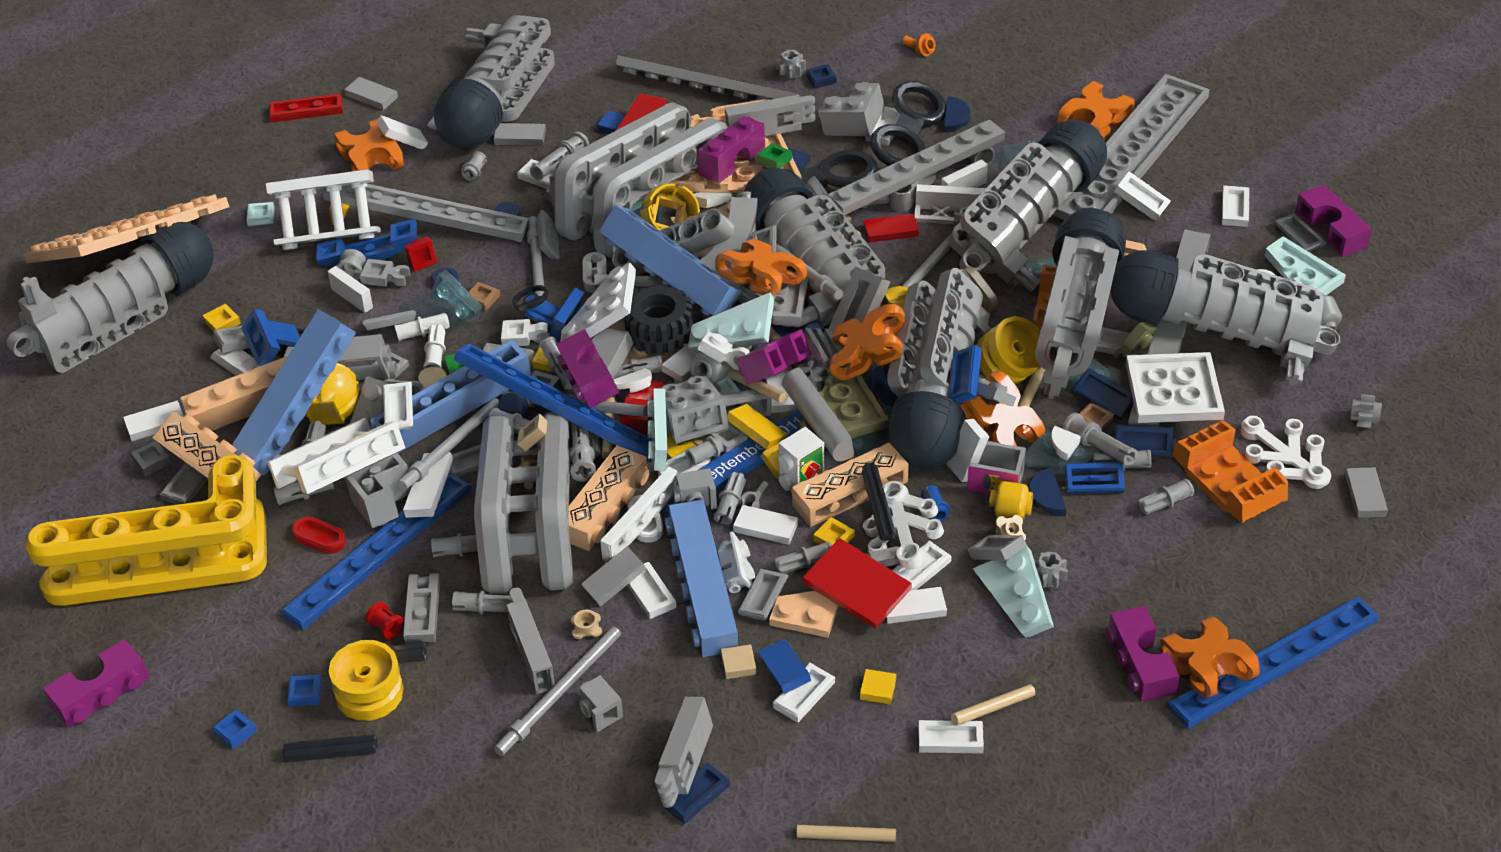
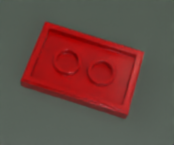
M841 538L829 548L803 577L805 585L874 629H877L912 589L910 581Z

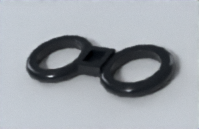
M907 81L899 84L893 90L892 102L895 110L900 114L897 123L878 127L872 133L870 141L875 156L887 166L903 159L892 156L884 149L881 142L883 137L888 135L901 137L914 147L915 153L926 149L924 142L918 136L921 127L938 124L946 116L947 106L944 98L931 86L918 81ZM917 92L925 95L934 103L936 112L930 115L914 112L904 103L903 94Z
M846 150L830 154L822 160L819 166L801 169L799 172L801 180L805 185L814 176L823 188L828 187L827 184L843 188L877 172L878 167L876 160L871 155L862 151ZM846 161L859 162L867 167L861 174L851 177L836 176L829 171L834 165Z

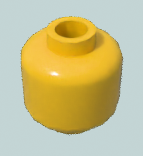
M1002 481L998 485L997 490H991L989 507L995 508V515L998 518L1000 516L1012 518L1014 515H1018L1023 520L1026 515L1031 514L1033 492H1029L1028 486L1025 484Z

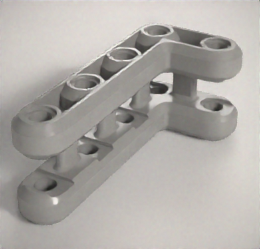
M668 103L564 157L558 162L554 170V223L557 233L569 240H578L590 230L593 216V242L595 249L598 253L612 258L617 248L609 245L606 242L607 237L599 231L614 205L625 207L632 211L634 203L645 197L654 187L670 183L699 167L698 149L728 128L727 125L714 118H709L691 127V116L687 108L676 103Z
M547 412L543 415L547 420L546 435L526 452L517 445L518 441H514L513 421L507 416H490L483 422L474 521L482 589L491 595L506 594L512 588V557L519 555L537 554L539 556L542 585L549 590H566L573 583L569 533L570 423L569 420L554 412ZM538 455L537 466L513 468L515 456ZM536 482V493L534 495L511 496L512 484ZM510 512H536V532L509 533Z

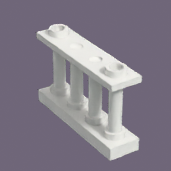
M360 170L266 183L267 194L275 195V198L279 201L284 237L282 239H274V245L282 246L283 250L297 249L300 243L359 236V240L374 238L375 233H381L380 227H370L365 188L367 183L374 182L373 172L370 170ZM352 185V189H355L360 228L345 230L340 191H342V186ZM326 188V192H329L334 232L319 233L314 194H317L316 190ZM301 192V196H304L309 235L294 237L289 204L291 193Z
M362 418L267 463L276 488L280 489L298 480L302 493L309 494L404 449L405 445L397 422L390 421L371 430L367 418Z

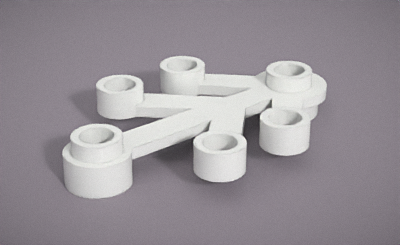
M1248 416L1243 420L1240 432L1244 438L1248 440L1259 439L1275 451H1263L1262 447L1256 444L1248 445L1245 451V458L1250 463L1267 462L1266 471L1276 467L1286 479L1303 480L1308 487L1313 489L1323 488L1330 482L1331 473L1327 467L1322 465L1321 452L1324 446V439L1321 436L1310 435L1307 438L1306 450L1310 452V462L1301 457L1300 435L1302 434L1303 423L1300 420L1289 419L1286 422L1284 432L1288 436V446L1264 429L1265 426L1261 418ZM1283 464H1292L1296 468H1285Z
M890 481L883 488L890 511L892 509L893 524L895 531L897 530L901 543L896 554L903 567L913 570L921 565L923 555L918 544L913 543L909 526L924 530L930 539L941 537L944 529L938 519H929L938 513L937 505L933 499H922L910 495L906 486L898 481ZM903 505L919 509L922 517L905 512ZM872 515L871 518H868L863 523L866 534L870 537H876L869 542L868 548L872 552L887 549L886 544L888 541L883 542L880 540L874 516Z

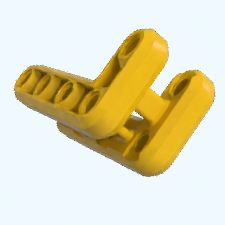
M227 455L218 459L210 468L208 474V500L45 522L37 525L29 532L24 545L29 559L34 564L48 567L41 575L39 581L45 600L53 605L67 606L254 579L262 573L267 563L266 516L262 502L256 498V478L252 463L247 458L238 455Z

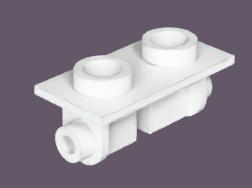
M731 531V541L720 543L718 555L721 567L723 568L722 573L726 589L731 593H738L745 586L750 589L755 573L751 564L747 561L750 551L744 540L739 541L733 531Z

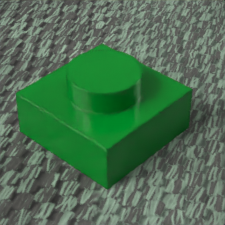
M773 143L756 154L757 163L768 168H781L792 160L791 150Z

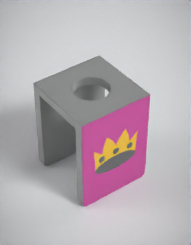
M987 441L979 463L969 464L967 490L991 494V490H997L998 485L1002 481L1021 483L1024 473L1026 448Z

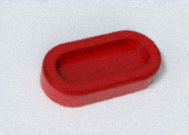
M303 517L292 526L293 537L297 542L322 553H337L346 545V537L342 529L314 517Z

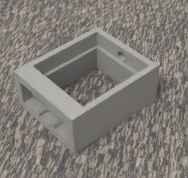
M381 334L353 337L349 347L337 362L345 363L377 359L378 364L347 367L355 373L356 381H359L360 392L366 376L380 381L384 379L394 380L398 376L396 361L391 360L390 346L385 345Z

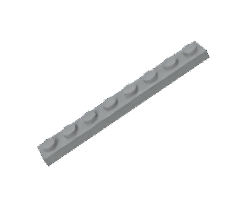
M619 55L616 61V65L623 68L622 72L626 74L636 75L637 72L645 73L644 77L658 80L659 76L667 78L666 82L677 85L684 81L688 82V86L691 88L702 90L703 86L711 87V92L724 95L725 91L734 92V97L747 99L748 95L756 97L755 101L794 95L801 97L792 92Z
M989 119L828 194V196L841 212L846 215L1005 140V131Z
M367 184L365 188L369 210L411 219L415 218L416 220L522 242L529 225V218L371 184ZM352 185L342 186V191H340L341 204L357 207L355 189H352ZM325 188L324 200L330 201L329 192H326Z

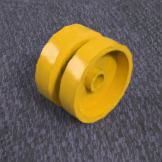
M1013 316L1004 319L986 332L977 343V346L982 349L980 370L987 377L993 371H1002L1016 385L1038 371L1041 366L1036 360L1035 350L1040 334L1039 328L1026 318Z
M360 640L343 647L330 661L329 676L338 709L347 717L358 721H372L385 717L402 700L403 684L398 661L394 651L386 644L375 640Z

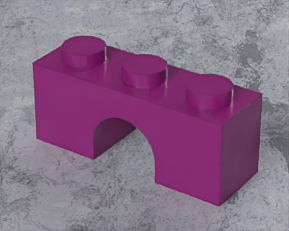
M744 116L699 148V176L720 183L735 172L734 162L736 156L747 160H752L756 157V154L765 148L764 123Z
M1325 185L1298 195L1295 213L1310 227L1317 224H1329L1326 242L1341 257L1368 247L1372 229Z
M585 329L556 344L560 355L556 356L579 401L585 399L588 406L592 408L620 393Z
M801 329L762 345L737 358V362L739 364V371L748 385L785 370L786 366L799 362L812 355Z
M1146 606L1110 613L1109 626L1105 629L1106 638L1110 645L1114 644L1116 647L1117 661L1120 668H1125L1128 673L1127 680L1130 690L1137 692L1141 702L1176 694L1180 676L1169 653L1149 654L1142 650L1154 647L1156 635L1155 624Z
M125 639L98 654L103 672L97 678L81 681L75 678L71 672H68L43 687L49 706L68 728L75 723L83 722L93 712L103 706L112 704L119 696L131 689L140 687L145 680L149 679L143 659Z

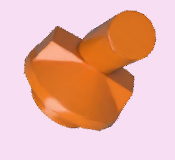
M928 33L921 34L918 41L907 35L902 41V44L915 49L916 54L928 57L935 51V41Z

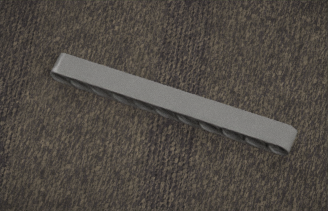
M1185 229L1176 257L1179 259L1178 267L1190 270L1196 256L1208 252L1211 234ZM1161 319L1156 326L1158 329L1154 332V339L1151 342L1148 355L1178 354L1188 323L1181 321L1179 324H1175ZM1133 403L1128 425L1159 427L1160 422L1138 423Z

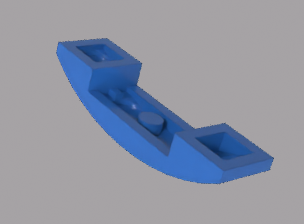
M416 219L391 224L389 234L347 245L344 244L342 238L317 244L316 261L319 265L335 267L340 262L342 252L347 249H355L363 253L366 257V262L368 259L383 260L404 250L405 245L417 239Z

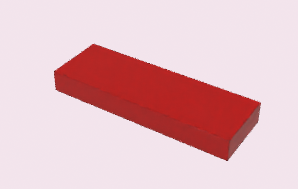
M341 94L269 103L271 123L343 114Z

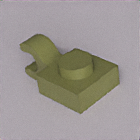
M1148 322L1138 323L1124 340V345L1115 351L1114 357L1120 358L1124 353L1127 356L1137 355V349H1144L1153 341L1154 337L1152 335L1158 328Z

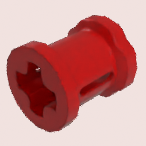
M382 601L373 604L365 615V622L369 626L379 629L382 636L387 640H392L404 629L405 620L400 615H394L389 611L388 605Z

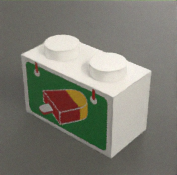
M806 427L779 442V482L783 489L792 492L793 486L824 472V442Z

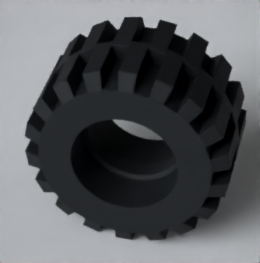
M652 285L647 289H639L638 293H633L630 314L625 316V328L629 332L636 350L640 352L645 350V353L650 355L652 353L663 355L666 352L668 354L674 353L675 349L680 350L684 347V344L689 343L691 326L693 325L691 300L689 297H686V293L677 291L675 287L668 288L667 285L659 287Z

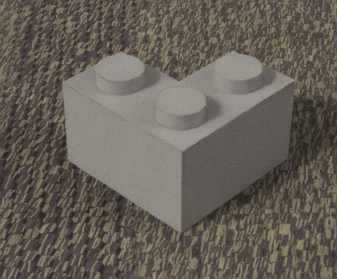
M868 82L856 83L849 97H826L818 111L824 134L830 136H870L885 108L879 83Z
M397 452L344 477L352 503L372 528L385 525L399 517L395 501L402 500L405 496L409 495L412 487L411 485L408 489L402 491L397 486V482L408 473L407 464Z

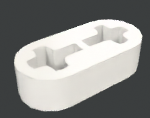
M598 252L589 253L583 258V283L585 290L590 293L596 291L593 282L595 274L607 275L606 258ZM593 263H597L596 268H592Z

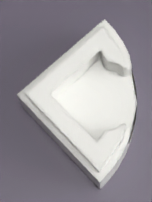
M1054 426L1051 442L1056 449L1057 455L1067 461L1079 445L1081 436Z

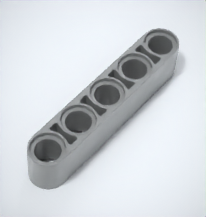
M712 209L659 231L689 253L694 254L728 240L733 235L735 226L730 219L719 211ZM619 248L614 251L612 262L615 267H622L630 262L636 269L635 276L646 273L643 269L644 264L640 261L636 263L628 259L624 255L625 250Z

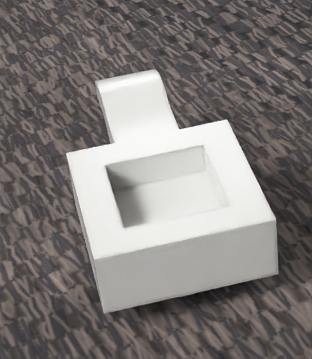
M530 319L503 321L501 334L502 345L512 339L518 346H527L530 340L541 343L549 337L550 333H547L548 323L531 324Z
M708 332L697 350L720 363L722 361L727 362L735 370H739L736 356H743L749 353V350L744 347L732 349L733 345L728 343L725 337Z

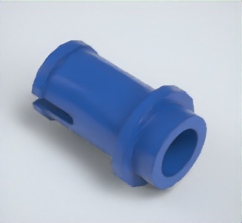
M927 486L926 489L930 496L928 497L923 489L921 497L922 499H933L938 508L937 515L930 519H938L942 522L949 516L950 507L943 501L938 487Z

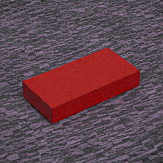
M914 214L863 220L868 243L919 237V228Z

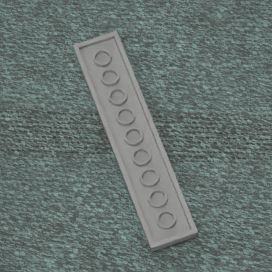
M1165 74L1106 142V163L1096 179L1084 191L1072 192L1052 215L1065 220L1077 210L1088 207L1108 211L1112 214L1123 200L1122 197L1114 192L1128 172H1131L1139 179L1142 178L1207 100L1210 89Z

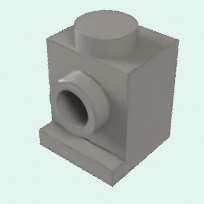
M710 468L676 474L677 486H672L675 504L704 500L705 506H710L711 510L717 509L716 487Z
M601 675L591 681L584 682L578 688L577 694L581 697L579 702L580 709L587 718L592 717L593 727L596 732L623 717L621 698Z

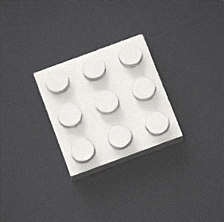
M1210 352L1128 355L1126 357V367L1138 423L1224 419L1225 410Z

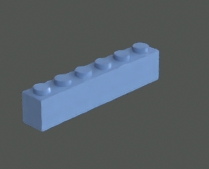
M614 205L599 231L607 237L606 242L609 245L625 250L624 255L628 259L636 263L640 261L644 264L643 269L646 272L663 278L662 283L667 285L668 288L675 287L679 291L686 293V297L690 298L691 304L697 303L702 307L700 311L708 317L733 308L742 293L741 289L720 276L716 271L628 208Z
M317 310L232 444L237 449L234 454L239 456L241 453H244L256 462L253 466L254 469L262 475L268 473L270 468L267 462L272 460L274 456L279 455L284 446L289 442L297 425L304 418L306 411L320 393L323 384L335 369L342 354L349 347L351 340L356 334L355 331L325 312Z
M513 339L489 352L490 355L531 375L528 356ZM466 366L412 396L413 427L411 429L399 430L405 448L397 453L402 452L509 389ZM384 412L370 419L372 429L384 424Z
M704 500L669 505L670 517L665 518L667 535L673 534L674 539H670L671 552L673 557L678 556L679 561H675L678 579H684V583L680 584L683 601L689 600L690 604L686 606L688 623L695 624V629H691L694 647L700 646L702 657L721 654V649L738 646V632Z

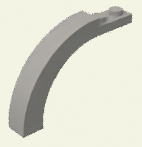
M731 197L728 219L734 223V233L728 240L715 245L700 261L716 271L715 259L719 253L726 250L741 253L742 243L750 240L757 213V198ZM725 260V264L728 266V268H731L734 265ZM595 274V290H597L608 275ZM635 276L633 293H638L639 289H647L652 285H655V287L664 285L662 283L663 278L660 276Z

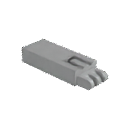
M797 95L725 107V124L729 128L745 116L764 123L765 136L802 130V123L815 121V105H813L815 97L811 95L797 97ZM792 111V114L786 115L784 113Z
M855 266L829 329L832 334L837 325L850 319H858L862 323L870 311L879 308L890 281L866 269Z
M604 329L594 336L592 342L614 379L634 343L628 331ZM568 381L564 388L565 392L573 398H578Z
M517 587L510 590L511 603L506 604L509 613V625L537 695L550 691L555 685L553 668L521 589Z
M704 697L684 698L658 764L659 770L655 778V784L658 788L662 805L666 808L675 804L678 794H688L713 728Z

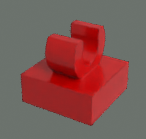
M429 237L416 239L414 242L404 246L409 266L414 272L437 263L432 240Z

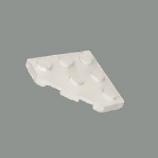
M630 262L622 267L614 268L609 273L608 277L592 296L587 299L582 308L562 329L560 342L583 329L586 330L591 338L630 314L636 269Z

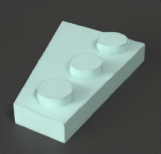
M1281 237L1266 248L1265 257L1285 279L1312 286L1324 295L1329 294L1344 283V273L1285 237Z
M767 293L691 326L688 348L692 354L699 351L697 350L699 344L708 332L722 335L727 339L728 343L733 345L732 348L768 344L774 297L771 293Z
M654 389L653 400L647 401V417H652V421L648 420V438H652V441L648 442V459H653L654 471H666L665 389Z
M1028 546L1006 561L992 560L973 568L1024 637H1031L1054 627L1034 558Z

